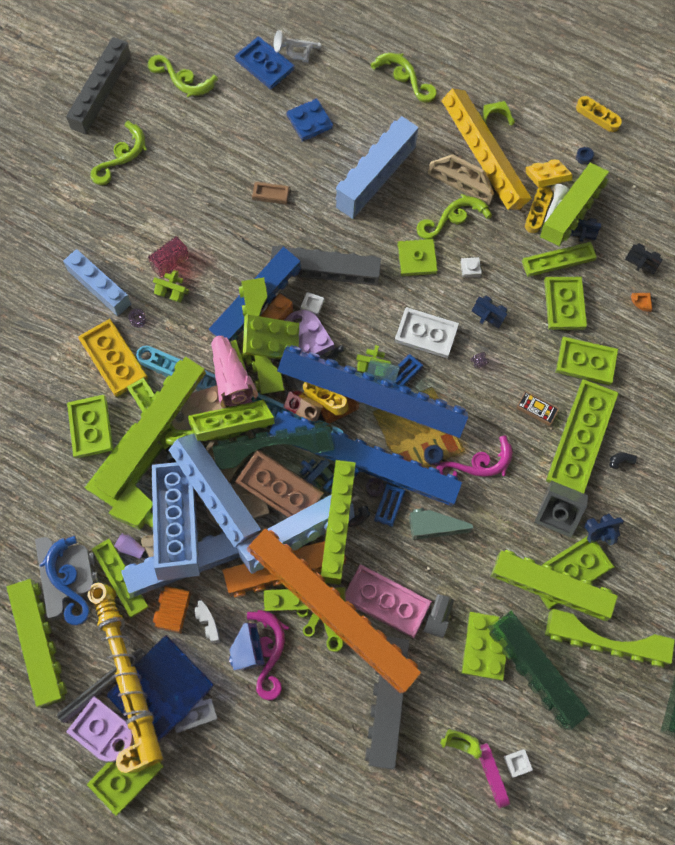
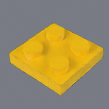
M550 160L542 164L534 163L532 166L526 167V174L538 188L572 181V173L559 160Z

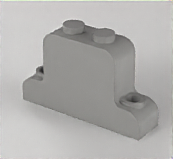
M47 537L35 539L47 617L55 621L64 618L68 601L73 599L57 590L49 580L45 566L40 567L48 550L56 542L51 541ZM83 545L71 546L69 549L64 550L62 557L59 555L56 559V572L63 579L66 575L65 573H59L60 568L66 564L73 565L77 571V579L68 587L81 597H86L91 586L99 583L97 571L94 572L93 564H96L95 555L93 552H89Z

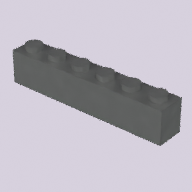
M115 37L111 38L66 116L70 129L85 135L87 134L131 57L128 42Z
M283 245L272 246L270 261L283 248ZM284 246L301 262V270L295 277L378 286L381 258L373 255L359 256L355 253L342 254L337 251L324 252L319 249L306 250L301 247L288 248Z
M387 637L386 640L391 645L395 644L403 652L402 655L407 659L409 640ZM376 671L375 674L379 675L378 683H374L373 688L376 704L371 705L370 717H374L373 726H369L367 738L371 739V746L366 748L365 761H369L368 766L394 770L403 693H399Z

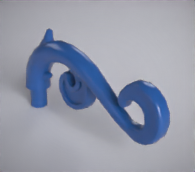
M74 535L55 542L48 550L40 567L45 566L47 576L57 590L81 604L83 612L79 616H74L72 613V609L75 606L74 603H70L64 612L65 620L71 625L78 626L87 621L90 615V608L80 595L68 587L77 579V571L73 565H63L59 573H65L66 576L61 579L57 575L55 566L58 556L62 557L64 550L78 543Z

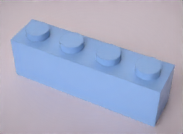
M77 249L63 260L68 272L115 315L119 316L131 305L128 295Z

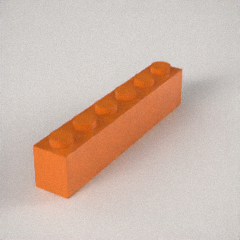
M325 541L301 547L294 551V555L298 559H304L309 564V569L312 572L321 574ZM344 554V562H343V564H346L345 554ZM245 564L223 570L230 597H243L246 595V592L252 590L260 592L269 585L274 587L283 585L265 567L251 574Z

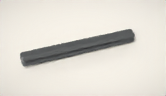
M138 648L131 654L136 658L133 666L135 667L147 657L143 649ZM128 656L130 663L132 664L134 662V658ZM113 668L57 714L59 720L62 723H66L87 706L93 697L97 698L117 680L116 677L112 676L117 672V668Z

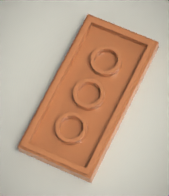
M259 449L256 450L235 481L287 517H291L317 503L323 495L321 490Z

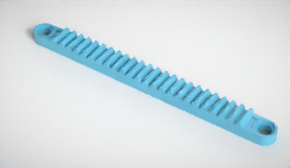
M142 346L136 353L141 365L156 371L158 374L161 373L165 377L171 376L174 373L176 363L181 360L151 346ZM145 352L152 354L148 360H143L141 356ZM205 370L206 375L196 387V390L200 391L216 386L215 374ZM259 393L256 400L254 396L251 398L252 402L264 400L274 420L277 413H283V411L292 413L296 419L301 420V418H304L284 408V404ZM319 419L318 421H311L312 425L317 427L323 425L330 428V432L336 434L338 432L343 433L340 428Z

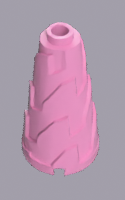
M215 337L211 346L221 407L226 408V405L232 407L250 403L253 396L256 400L258 397L257 389L240 362L236 350L232 347L227 337Z

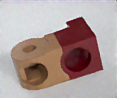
M290 391L284 408L310 421H318L323 406L306 397L301 391Z

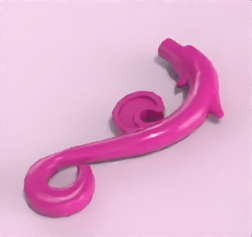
M506 435L499 437L501 452L498 454V457L501 458L496 465L489 468L480 466V463L488 466L490 463L489 455L485 452H478L472 457V467L456 462H442L436 469L442 475H444L443 469L452 467L475 476L487 477L499 473L505 476L512 460V446L508 443ZM453 471V475L456 476V477H457V472H456V471Z
M257 610V612H247V620L262 622L265 628H267L268 624L275 634V646L273 649L268 648V645L273 643L269 637H262L260 639L263 657H267L269 660L260 673L256 684V691L262 699L274 700L281 694L282 685L280 681L274 676L269 677V680L273 682V689L271 691H265L262 683L282 654L285 643L284 629H289V627L268 611Z

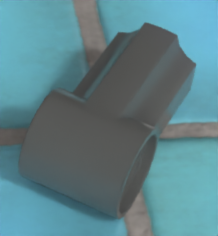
M437 594L431 615L429 614L423 632L443 639L449 623L447 620L453 606V599Z

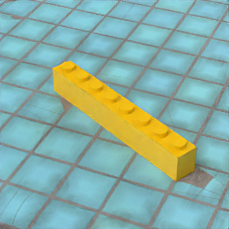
M452 88L441 100L479 164L486 171L490 182L507 210H520L532 199L466 91Z

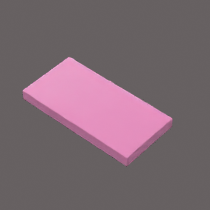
M361 564L346 591V601L353 604L356 609L413 639L432 602Z

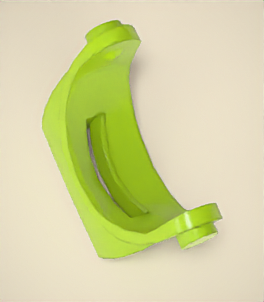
M505 101L483 106V120L486 125L487 116L495 112L505 115L509 124L514 125L515 120L512 118L510 109Z
M449 729L445 738H441L440 745L443 748L448 746L467 752L476 759L481 757L482 751H480L479 741L476 737Z

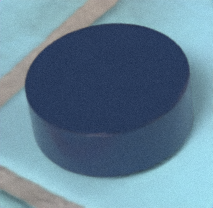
M589 147L579 148L575 156L577 162L582 165L591 163L594 158L593 150Z
M437 445L428 446L424 452V460L430 465L439 464L444 456L443 450Z

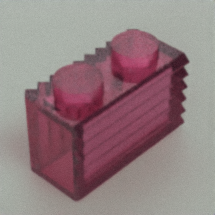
M174 236L163 247L151 253V256L148 255L151 268L160 278L189 258L186 245L177 236Z

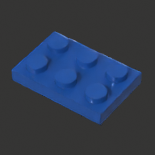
M259 36L235 55V61L270 90L295 70L294 65L279 52H276L273 47Z

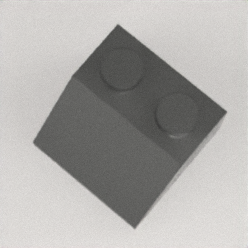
M551 480L534 523L571 538L587 507L588 495Z

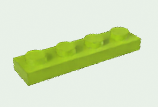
M587 242L523 258L522 264L527 277L595 261L597 256L592 243Z
M107 539L92 548L93 553L130 618L148 609L149 606L142 594L130 598L121 572L126 566L111 540Z
M345 587L335 588L340 593L339 597L346 602ZM289 589L264 590V611L309 609Z

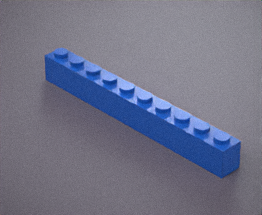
M287 346L284 350L277 372L452 436L461 437L468 420V412L461 406L455 405V407L447 405L448 403L442 399L433 400L425 393L419 392L417 394L411 392V389L401 385L398 387L387 379H382L381 381L374 378L375 376L371 373L364 372L362 374L357 372V369L348 365L345 367L340 366L335 360L321 359L318 354L302 352V349L297 346Z
M287 411L277 413L274 420L275 424L272 425L269 433L270 437L334 462L336 460L356 462L355 470L452 507L455 504L462 482L458 481V477L447 474V476L442 475L438 469L429 467V469L421 466V463L414 460L408 462L403 460V456L396 453L390 455L385 453V450L381 447H369L365 441L356 439V441L351 440L344 433L338 432L336 434L330 432L331 429L326 426L320 425L317 427L312 425V422L308 419H296L292 413Z

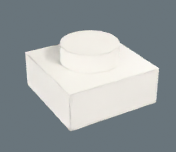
M479 257L461 258L463 278L481 277Z
M307 292L300 310L310 311L318 317L324 303V298Z
M525 749L504 756L512 778L533 770Z

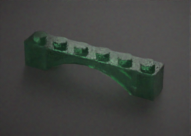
M326 422L315 423V427L307 428V425L295 427L294 431H287L286 428L276 430V434L268 435V432L256 434V437L253 438L245 435L237 437L236 441H229V439L218 440V444L212 447L215 463L220 470L237 467L250 453L274 444L296 445L314 454L332 451L336 448L332 424L327 425Z

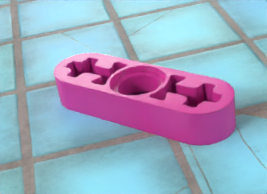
M487 743L481 745L480 751H482L479 759L495 802L499 809L510 805L509 798L492 752Z

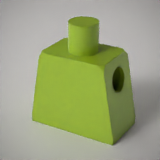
M130 483L110 510V516L138 530H141L145 524L153 528V502L133 483Z

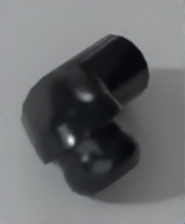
M618 452L611 456L609 466L613 469H618L623 462L635 465L637 455Z
M368 506L358 508L359 515L348 521V528L360 525L370 517Z

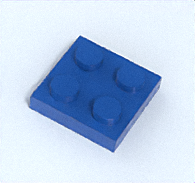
M318 99L287 111V117L302 142L333 128L331 120Z

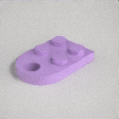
M299 310L291 313L284 320L293 322L295 319H302L299 323V348L302 349V352L308 354L313 352L320 356L335 348L333 341L314 313Z
M96 697L91 699L67 730L69 735L97 758L105 762H116L117 756L120 753L115 750V745L118 741L123 740L125 742L123 750L134 744L132 731L128 729L126 721Z

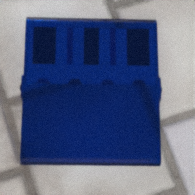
M167 635L134 665L137 674L142 676L140 684L142 691L147 694L146 704L148 710L153 713L154 720L152 723L158 743L179 722L186 718L192 708L214 686L208 677ZM116 684L107 694V697L124 714L126 713L122 697L118 696L120 690L118 684Z

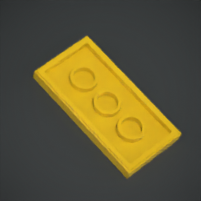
M111 319L78 336L81 344L115 397L128 391L127 386L141 378L149 379Z

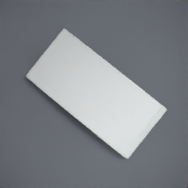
M202 600L198 601V607H195L196 620L200 619L201 624H209V626H205L206 638H210L212 644L220 643L218 629L212 614Z

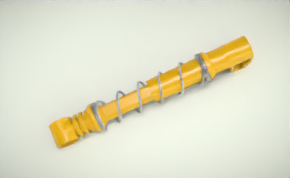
M95 583L88 591V598L94 603L97 616L99 617L97 623L98 630L106 632L107 637L102 638V641L108 639L112 655L108 656L107 659L114 658L117 672L112 677H116L120 690L118 696L122 697L126 711L123 715L128 717L126 721L127 727L132 731L135 745L118 754L116 765L121 772L136 773L161 762L163 756L152 723L154 720L153 713L149 712L146 704L147 694L142 691L140 684L142 676L137 674L136 668L133 666L136 658L128 654L126 650L130 644V639L121 634L125 622L123 616L117 611L115 603L116 592L111 586ZM123 638H126L128 640V644L126 647ZM128 656L134 658V662L132 664L130 663ZM133 757H139L140 761H134Z

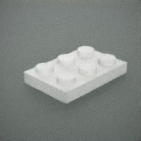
M406 307L394 342L448 359L459 323Z

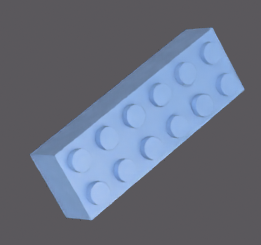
M402 116L397 121H394L387 133L384 132L376 145H372L368 154L359 160L355 169L352 168L347 178L339 182L336 187V208L354 219L415 149L419 127Z
M177 462L152 465L154 569L157 579L159 581L200 576L195 489Z

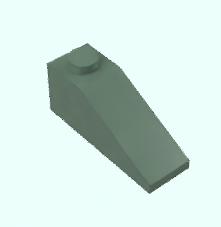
M423 508L415 509L409 515L412 540L470 533L473 529V524L431 510L425 511Z

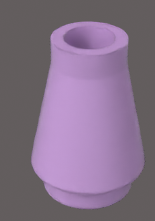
M122 533L114 545L118 552L137 557L138 559L145 552V548L129 534L125 535Z

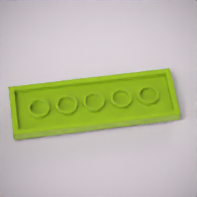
M582 379L545 482L550 483L552 480L584 494L619 392Z

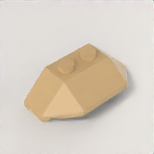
M453 154L430 163L428 175L472 197L479 198L490 205L494 192L486 171Z

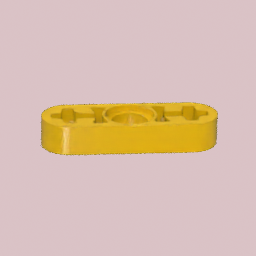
M588 96L579 98L576 110L580 114L609 132L619 130L622 123L620 116ZM599 111L603 114V116L598 117L595 115L594 112Z
M547 186L539 187L535 194L525 222V229L530 233H537L542 226L553 194L552 190ZM542 193L546 194L544 201L540 200ZM540 206L543 212H536L534 207ZM537 218L535 226H532L533 219Z
M304 382L303 390L306 397L320 403L333 414L342 415L347 412L348 403L344 396ZM325 394L330 395L327 399H321Z

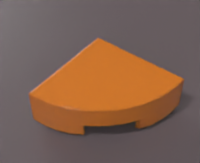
M651 293L631 294L632 302L637 308L646 312L652 311Z

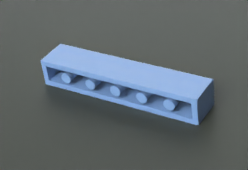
M194 433L178 438L170 447L169 452L232 545L236 547L254 537L261 530L201 441H197Z
M331 495L267 530L274 531L279 536L278 540L283 545L287 544L294 551L298 550L303 545L316 540L327 532ZM352 502L350 505L349 521L355 517ZM258 535L237 545L240 559L251 574L264 568L247 551L248 546Z
M224 531L215 537L213 535L204 537L201 542H198L199 573L240 558L237 546L234 547ZM154 556L145 559L144 563L138 565L136 563L130 564L121 571L130 598L184 579L176 578L158 581L154 569Z

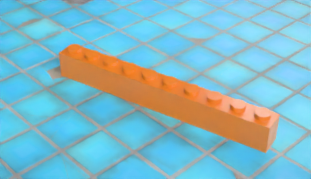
M265 528L248 546L247 551L399 693L406 692L421 673L417 669L418 665L411 659L407 660L402 655L403 652L395 644L391 645L386 640L387 637L382 631H376L371 626L372 623L367 617L360 616L355 611L356 608L349 601L345 602L339 597L340 593L334 587H329L325 584V579L319 573L312 572L309 569V564L304 559H298L294 555V550L287 544L283 545L278 540L279 536L274 531H268Z

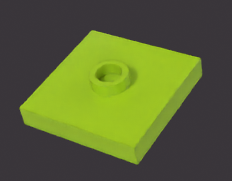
M433 239L398 241L401 276L437 274Z

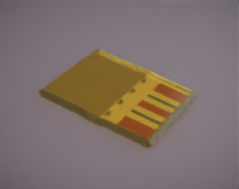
M433 387L420 391L429 395V398L433 400L439 399ZM381 409L372 411L389 450L392 453L403 456V460L408 462L411 460L417 461L424 468L433 466L424 460L425 449L430 445H437L443 450L444 456L442 461L465 452L458 437Z

